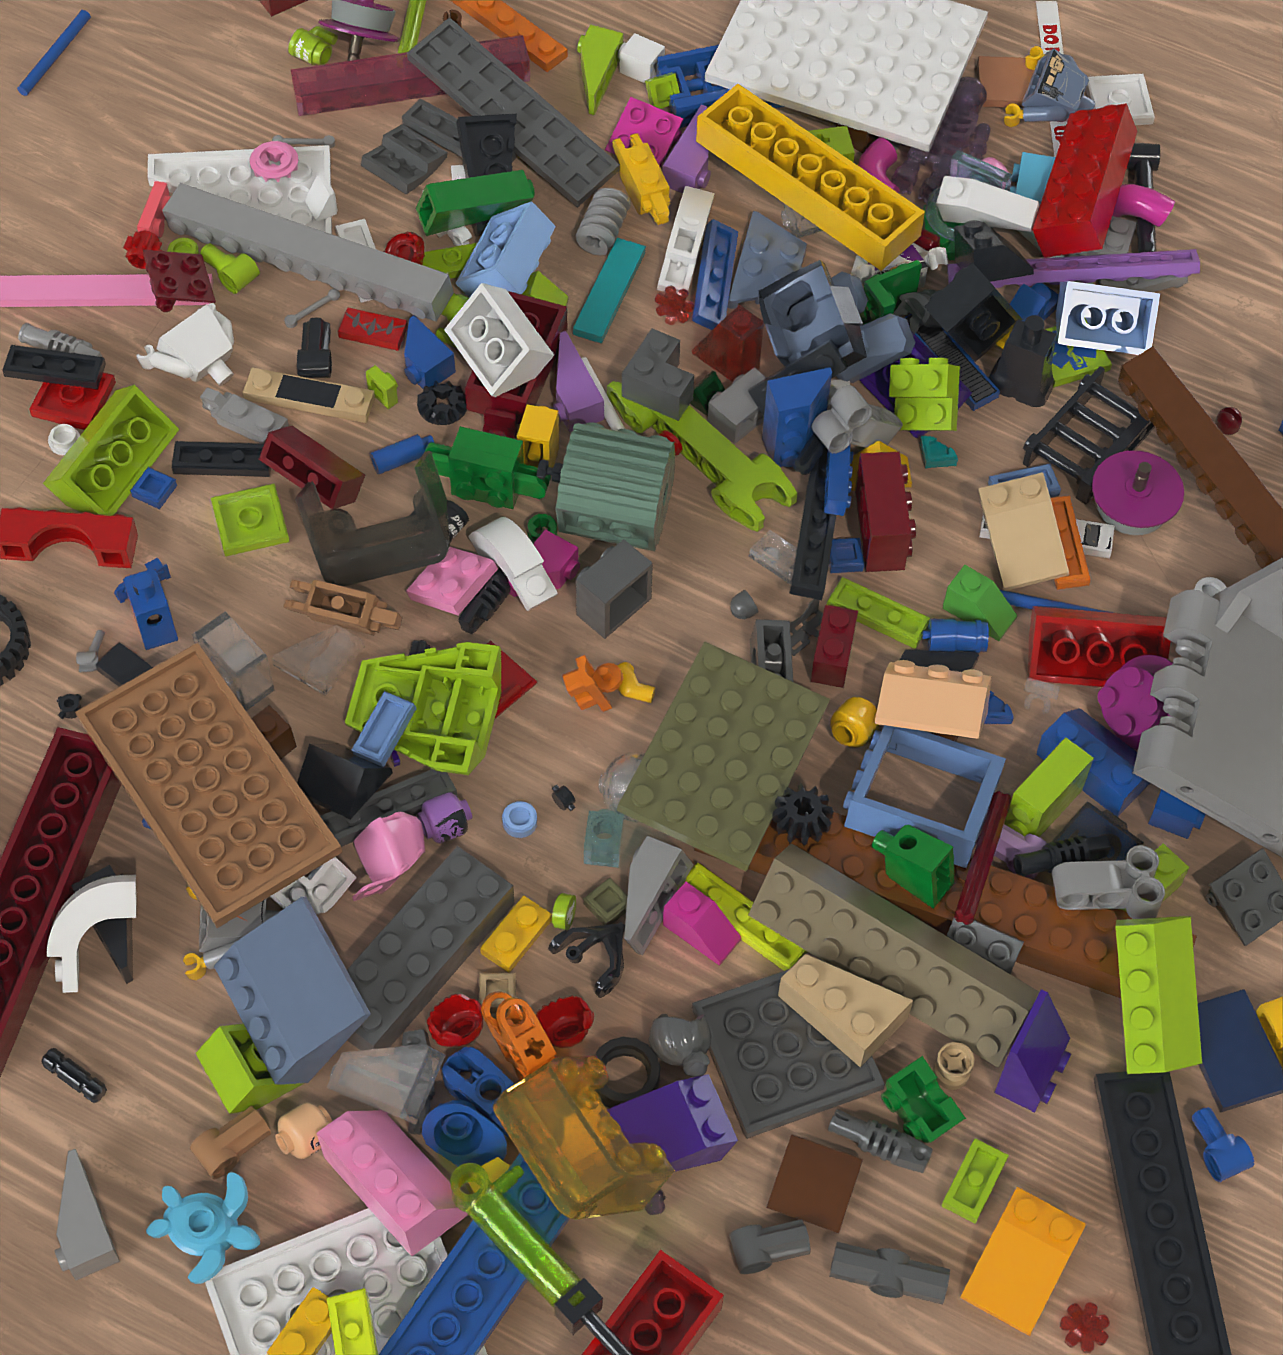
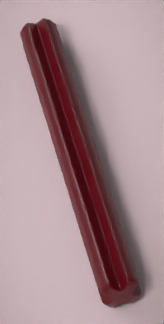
M1001 791L993 793L954 914L955 920L963 922L965 925H970L974 921L1012 800L1008 793L1003 794Z

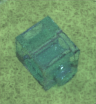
M609 809L589 810L584 842V864L619 868L624 832V814H617ZM601 833H608L612 835V837L608 839L598 838L597 835Z

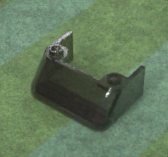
M431 451L424 452L414 467L421 488L418 489L413 498L416 514L357 529L352 516L343 509L324 511L314 481L306 483L296 496L295 501L322 577L327 583L344 587L436 564L446 557L450 549L447 498Z

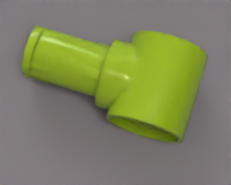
M211 243L206 244L200 251L204 262L217 270L221 283L233 294H237L260 274L256 263L245 253H241L236 257L232 254L224 253Z

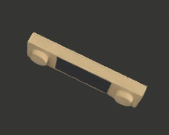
M253 367L243 390V397L248 401L367 423L375 400L374 390Z

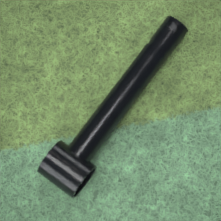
M1134 143L1126 170H1134L1135 185L1154 189L1153 171H1157L1159 167L1160 144ZM1136 217L1138 253L1157 252L1155 225L1140 217Z

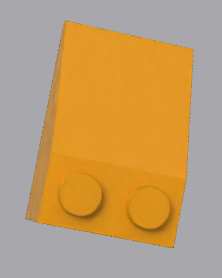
M1016 1187L960 1298L1030 1336L1086 1223Z

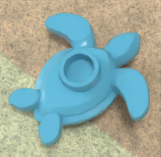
M233 1172L227 1175L225 1200L209 1193H197L182 1198L174 1187H163L162 1200L169 1207L165 1210L163 1219L154 1220L146 1229L147 1234L153 1238H160L168 1234L173 1243L183 1252L202 1257L197 1266L188 1275V1279L195 1284H202L219 1273L225 1263V1251L231 1246L240 1250H252L260 1245V1238L253 1229L245 1225H238L237 1218L247 1206L248 1191L243 1177Z

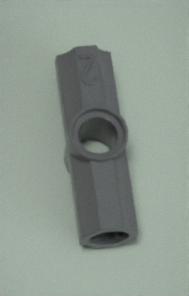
M837 1242L829 1277L869 1286L872 1292L884 1297L900 1298L906 1295L943 1305L949 1283L950 1269L910 1260V1256L895 1249L880 1248L873 1251Z

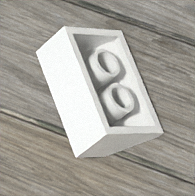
M484 283L479 285L444 329L493 397H497L535 379L554 356L508 291Z

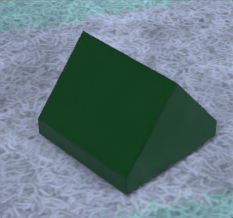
M711 371L694 387L693 400L690 403L707 416L710 399L717 392L725 390L715 371Z

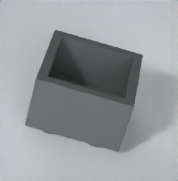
M624 539L615 547L607 548L600 560L591 567H585L576 578V615L606 639L652 599L653 563Z

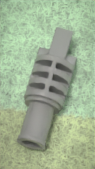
M25 323L18 334V339L21 343H26L39 349L102 357L99 351L92 349L91 343L77 339L74 336H69L66 333H61L58 330L47 332L29 323Z

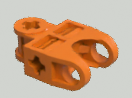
M495 991L487 995L481 1006L483 1018L506 1061L514 1066L516 1075L527 1094L535 1101L540 1098L541 1092L553 1084L565 1082L567 1078L564 1070L554 1056L557 1053L530 1005L524 1000L512 997L502 991ZM497 998H504L505 1000L497 1008V1019H495L490 1013L491 1003Z

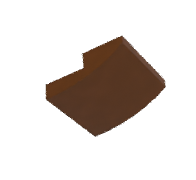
M791 1135L766 1208L839 1233L863 1159Z

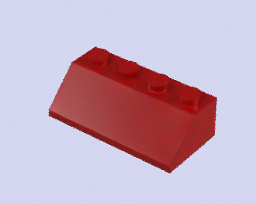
M1033 606L1029 632L1028 680L1104 687L1111 675L1133 658L1143 655H1155L1169 659L1171 641L1163 637L1167 617Z

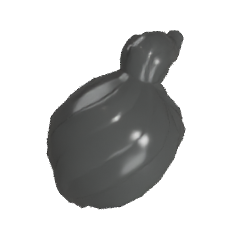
M661 1014L653 1020L649 1034V1043L657 1057L670 1065L682 1066L684 1073L690 1077H701L706 1073L707 1066L710 1063L706 1053L710 1048L712 1036L705 1015H700L691 1022L681 1018L668 1017L667 1014Z

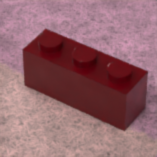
M294 426L268 432L259 460L332 510L354 503L365 478L364 473Z

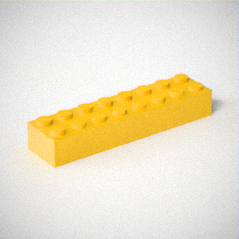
M736 84L697 116L696 142L880 271L887 267L921 236L925 211L740 84Z

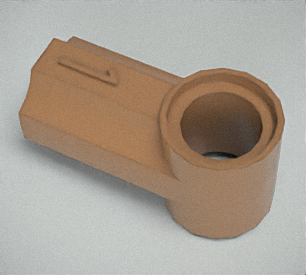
M251 1106L220 1129L211 1128L203 1132L192 1142L190 1150L210 1177L218 1179L229 1173L237 1165L240 1156L271 1135V1131L260 1113Z

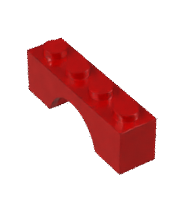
M22 507L1 509L0 559L34 561L44 549L53 544L76 542L86 546L94 553L98 566L132 568L138 539L133 517L121 514L112 516L94 515L89 512L66 513L58 510L38 511Z

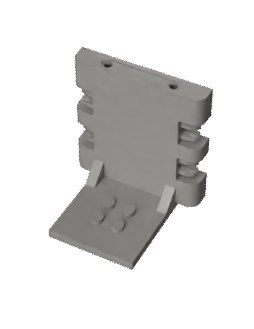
M1283 558L1213 596L1199 590H1185L1171 598L1163 637L1176 644L1175 650L1181 657L1174 658L1172 665L1155 672L1150 692L1151 696L1164 702L1163 710L1165 713H1169L1170 716L1161 717L1159 725L1142 732L1133 773L1283 858Z

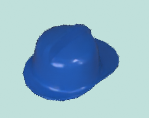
M451 1100L446 1103H440L426 1115L422 1123V1136L426 1144L457 1167L469 1173L496 1157L504 1160L507 1154V1141L503 1132L496 1124L480 1114L479 1110L470 1102Z

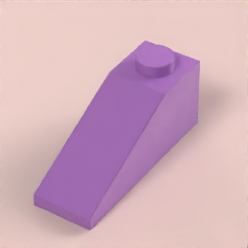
M704 105L700 106L663 164L662 173L670 189L680 193L684 192L685 186L696 189L705 188L710 179L711 171L708 170V149L696 142L697 116L707 109V106Z
M566 331L560 333L556 403L553 404V409L558 410L559 422L563 421L568 431L572 432L573 426L576 423L586 425L588 422L597 423L604 420V399Z

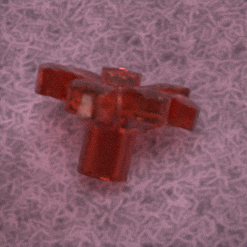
M670 285L665 288V293L659 292L656 295L655 302L660 304L656 308L658 316L667 315L665 318L666 324L674 325L677 319L680 323H685L689 319L688 313L694 309V303L686 301L689 292L682 288L677 293L676 288Z
M1088 1302L1084 1310H1082L1077 1303H1074L1067 1308L1069 1316H1064L1060 1319V1328L1064 1331H1070L1064 1339L1066 1345L1070 1348L1075 1347L1080 1342L1081 1350L1084 1353H1091L1094 1350V1342L1099 1346H1103L1107 1342L1109 1336L1103 1330L1107 1329L1110 1322L1106 1315L1096 1316L1098 1310L1096 1304Z

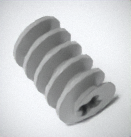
M602 188L594 193L588 210L576 233V241L583 250L593 255L607 254L608 248L613 246L623 220L626 218L627 211L631 206V201L626 194L614 188Z

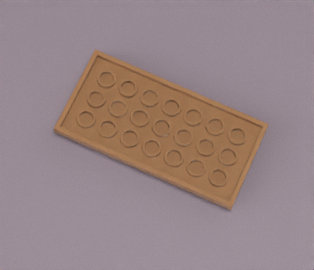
M198 642L75 712L78 720L216 928H219L343 852L337 839Z

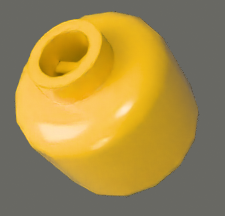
M862 697L847 699L831 716L830 726L834 738L844 746L858 748L865 745L873 737L875 730H879L881 725L875 724L877 713L875 705Z

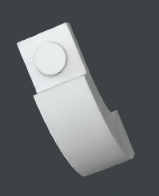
M500 517L475 530L468 536L479 556L494 560L502 569L527 611L558 594L542 566L544 560L527 535L512 520Z
M136 875L110 876L93 881L76 891L58 912L48 940L47 957H62V960H55L56 982L63 983V993L78 992L79 942L84 933L94 924L106 919L136 918Z

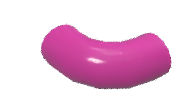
M878 138L860 156L858 166L897 193L900 192L899 187L892 183L886 174L889 167L897 161L896 150L888 140Z
M1122 184L1112 216L1120 218L1122 215H1133L1160 227L1173 209L1175 201L1151 188L1135 184Z

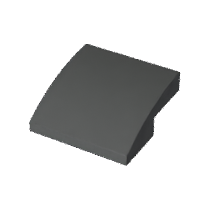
M402 124L383 135L382 145L362 156L361 166L404 194H408L438 169L447 158L448 152Z

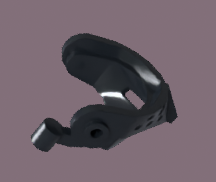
M620 922L619 924L564 930L553 938L548 950L552 954H556L573 941L586 938L577 947L570 946L566 950V957L570 962L576 964L581 962L583 953L590 947L603 942L609 955L610 967L595 983L597 988L595 994L602 998L609 994L618 984L624 970L623 932L625 931V925Z

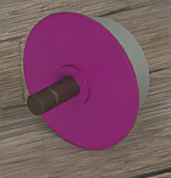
M332 0V19H319L318 22L323 26L352 34L350 53L347 63L352 65H359V55L361 54L364 37L390 42H399L400 40L399 37L389 33L396 11L390 7L374 3V0Z
M1123 451L1113 454L1098 466L1093 476L1092 492L1102 519L1109 525H1115L1114 529L1124 534L1144 535L1157 530L1178 513L1184 500V485L1178 472L1166 460L1149 452Z

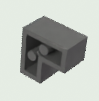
M651 328L622 372V397L679 421L693 400L694 374L677 368L680 364V340Z

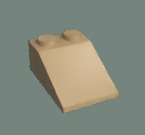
M1043 472L978 489L982 512L1004 591L1070 575Z

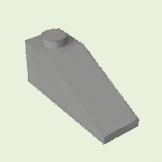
M647 836L643 844L637 848L630 865L624 939L637 954L642 956L663 920L664 906L682 886L694 865L681 848Z
M76 1149L68 1151L56 1233L61 1247L54 1251L62 1271L64 1272L69 1269L74 1279L79 1280L120 1261L83 1163Z

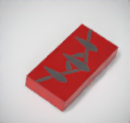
M347 307L338 330V336L341 339L399 351L408 324L407 320Z

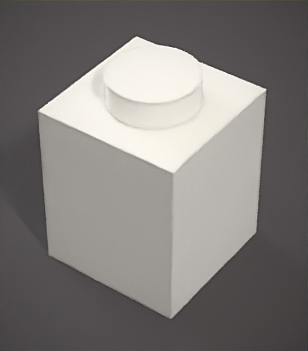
M634 33L627 43L624 42L618 51L620 73L642 83H645V80L656 77L657 58L665 56V46Z

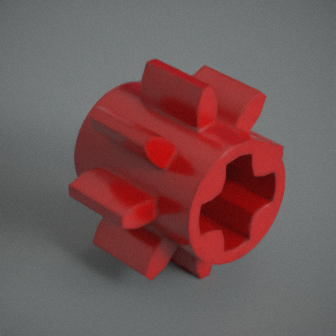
M146 230L135 231L133 237L128 236L123 247L127 250L125 257L129 263L139 269H146L143 250L163 251L160 249L162 242H160L158 236Z

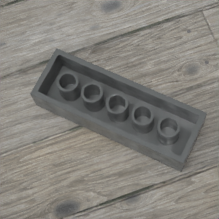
M457 846L347 969L371 1013L347 1041L377 1063L515 904L513 885Z

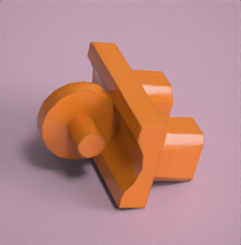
M585 655L576 658L578 669L562 675L570 696L575 697L581 710L598 704L603 712L611 709L612 705L603 692H613L620 687L623 681V673L620 668L614 663H604L595 670Z

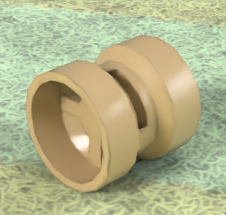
M951 1042L940 1049L933 1071L938 1077L937 1081L940 1086L949 1090H957L966 1085L975 1060L973 1052L963 1043Z

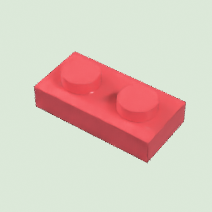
M154 182L137 225L138 232L146 230L154 233L159 238L162 237L165 227V216L162 209L171 197L167 183Z

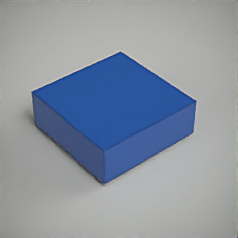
M148 467L130 491L133 498L160 510L177 487L176 479Z
M860 538L832 540L829 560L830 573L863 571L864 561Z

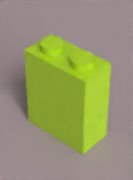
M1065 737L1014 792L1004 824L1023 836L1032 834L1040 837L1082 792L1094 758Z

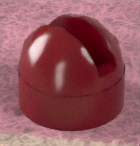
M1225 407L1218 413L1215 424L1223 434L1233 435L1241 427V412L1234 407Z

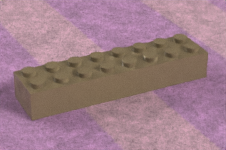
M792 843L774 858L748 914L753 919L822 961L913 1000L910 1011L912 1016L953 1041L963 1043L973 1053L996 1067H999L1009 1054L1039 994V991Z

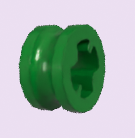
M534 515L528 522V538L533 544L541 535L537 533V528L539 527L540 530H542V527H546L548 531L557 535V523L550 515Z

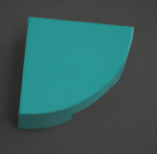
M921 436L920 446L925 469L957 466L958 457L954 449L938 442L935 437Z

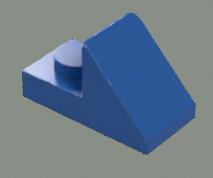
M1036 283L1031 288L1023 284L1013 297L1010 305L1024 322L1031 315L1040 316L1045 320L1057 309L1059 294L1043 283Z

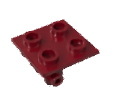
M143 250L146 271L149 273L151 289L156 299V307L162 312H170L176 300L204 303L216 302L201 254Z

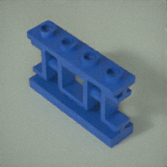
M719 45L668 54L657 58L656 77L671 72L676 73L680 93L670 95L669 108L674 115L684 119L680 128L689 125L701 105L708 108L730 90L722 86L712 87L711 83L705 81V72ZM696 74V79L685 81V76ZM697 90L703 91V94L691 96L690 93ZM763 100L764 102H766L767 104H769V105L772 106L773 108L785 107V106H781V105H778V104H775V103H772V102Z

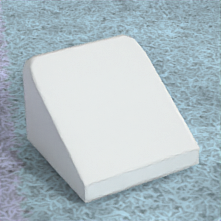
M322 173L317 174L305 199V203L316 221L336 215L338 212L335 192Z

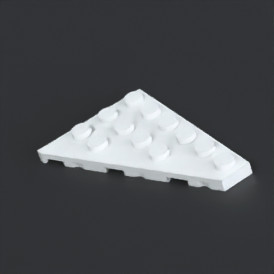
M329 145L293 147L298 154V169L292 171L290 178L281 177L279 183L275 178H271L266 182L262 176H255L254 171L250 167V156L254 149L148 154V181L150 186H153L155 181L165 182L169 192L174 193L178 185L183 183L332 234V216L316 221L305 203L306 196L317 174H324L331 185ZM269 160V165L276 164L278 166L280 161L273 162Z

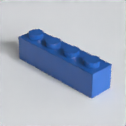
M850 445L839 453H831L829 450L827 452L824 513L844 516L846 508H850L851 496H848V493L851 492L852 481H849V479H851L853 467L850 466L853 461V452H850Z

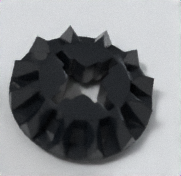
M450 380L446 384H439L435 381L433 386H424L423 392L418 395L417 408L422 418L429 423L435 425L453 424L459 421L467 412L466 394L463 392L461 385L454 386ZM437 398L441 400L448 398V404L440 403L437 405Z

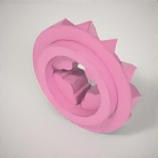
M266 142L256 147L251 153L250 167L256 177L262 176L266 182L271 178H275L279 183L281 177L290 178L292 171L298 169V154L291 145L285 142ZM269 160H270V161H273V162H278V161H280V165H278V166H277L276 164H271V165H269Z

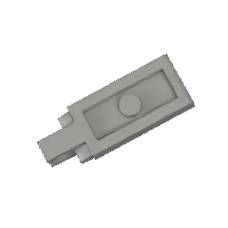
M207 387L200 396L203 403L202 407L211 411V416L217 419L219 425L260 444H265L268 432L289 426L287 418L235 394L232 395L226 392L222 395L219 391Z

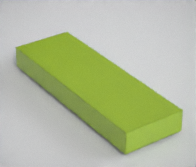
M844 577L841 578L827 601V605L857 610V622L914 649L918 647L922 640L923 631L928 630L930 617Z

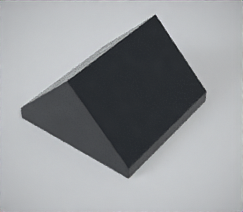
M309 743L297 784L309 801L351 820L391 776L393 771L388 766L382 767L354 755L350 749L339 744Z

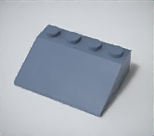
M300 897L233 943L214 965L275 1085L308 1083L371 1015L307 897Z

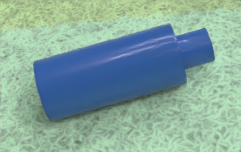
M417 434L371 452L370 459L376 473L379 475L423 458L427 445L435 442L431 435L420 438Z

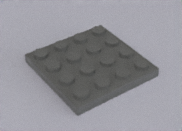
M788 970L692 1003V1010L696 1019L700 1015H705L712 1036L709 1051L746 1139L881 1091L885 1086L872 1056L859 1067L778 997L781 977Z

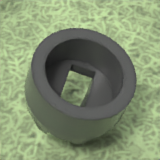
M746 590L741 591L731 600V612L738 619H747L759 612L754 600Z

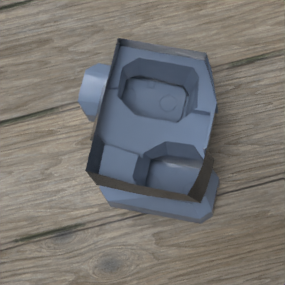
M821 260L792 272L759 290L761 315L775 355L784 366L831 339L848 365V368L836 375V377L854 383L912 353L915 340L907 319L890 313L861 326L863 322L860 313L865 310L868 299L860 278L843 271L831 278L825 263Z

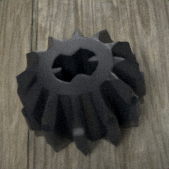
M801 783L798 786L797 792L787 787L784 790V796H778L775 800L777 809L772 813V820L774 823H778L776 828L778 835L788 833L787 840L789 844L796 838H799L803 846L808 844L809 837L819 842L822 839V833H828L831 829L830 820L833 818L834 811L831 806H828V795L817 796L818 789L816 786L810 791H805V787Z

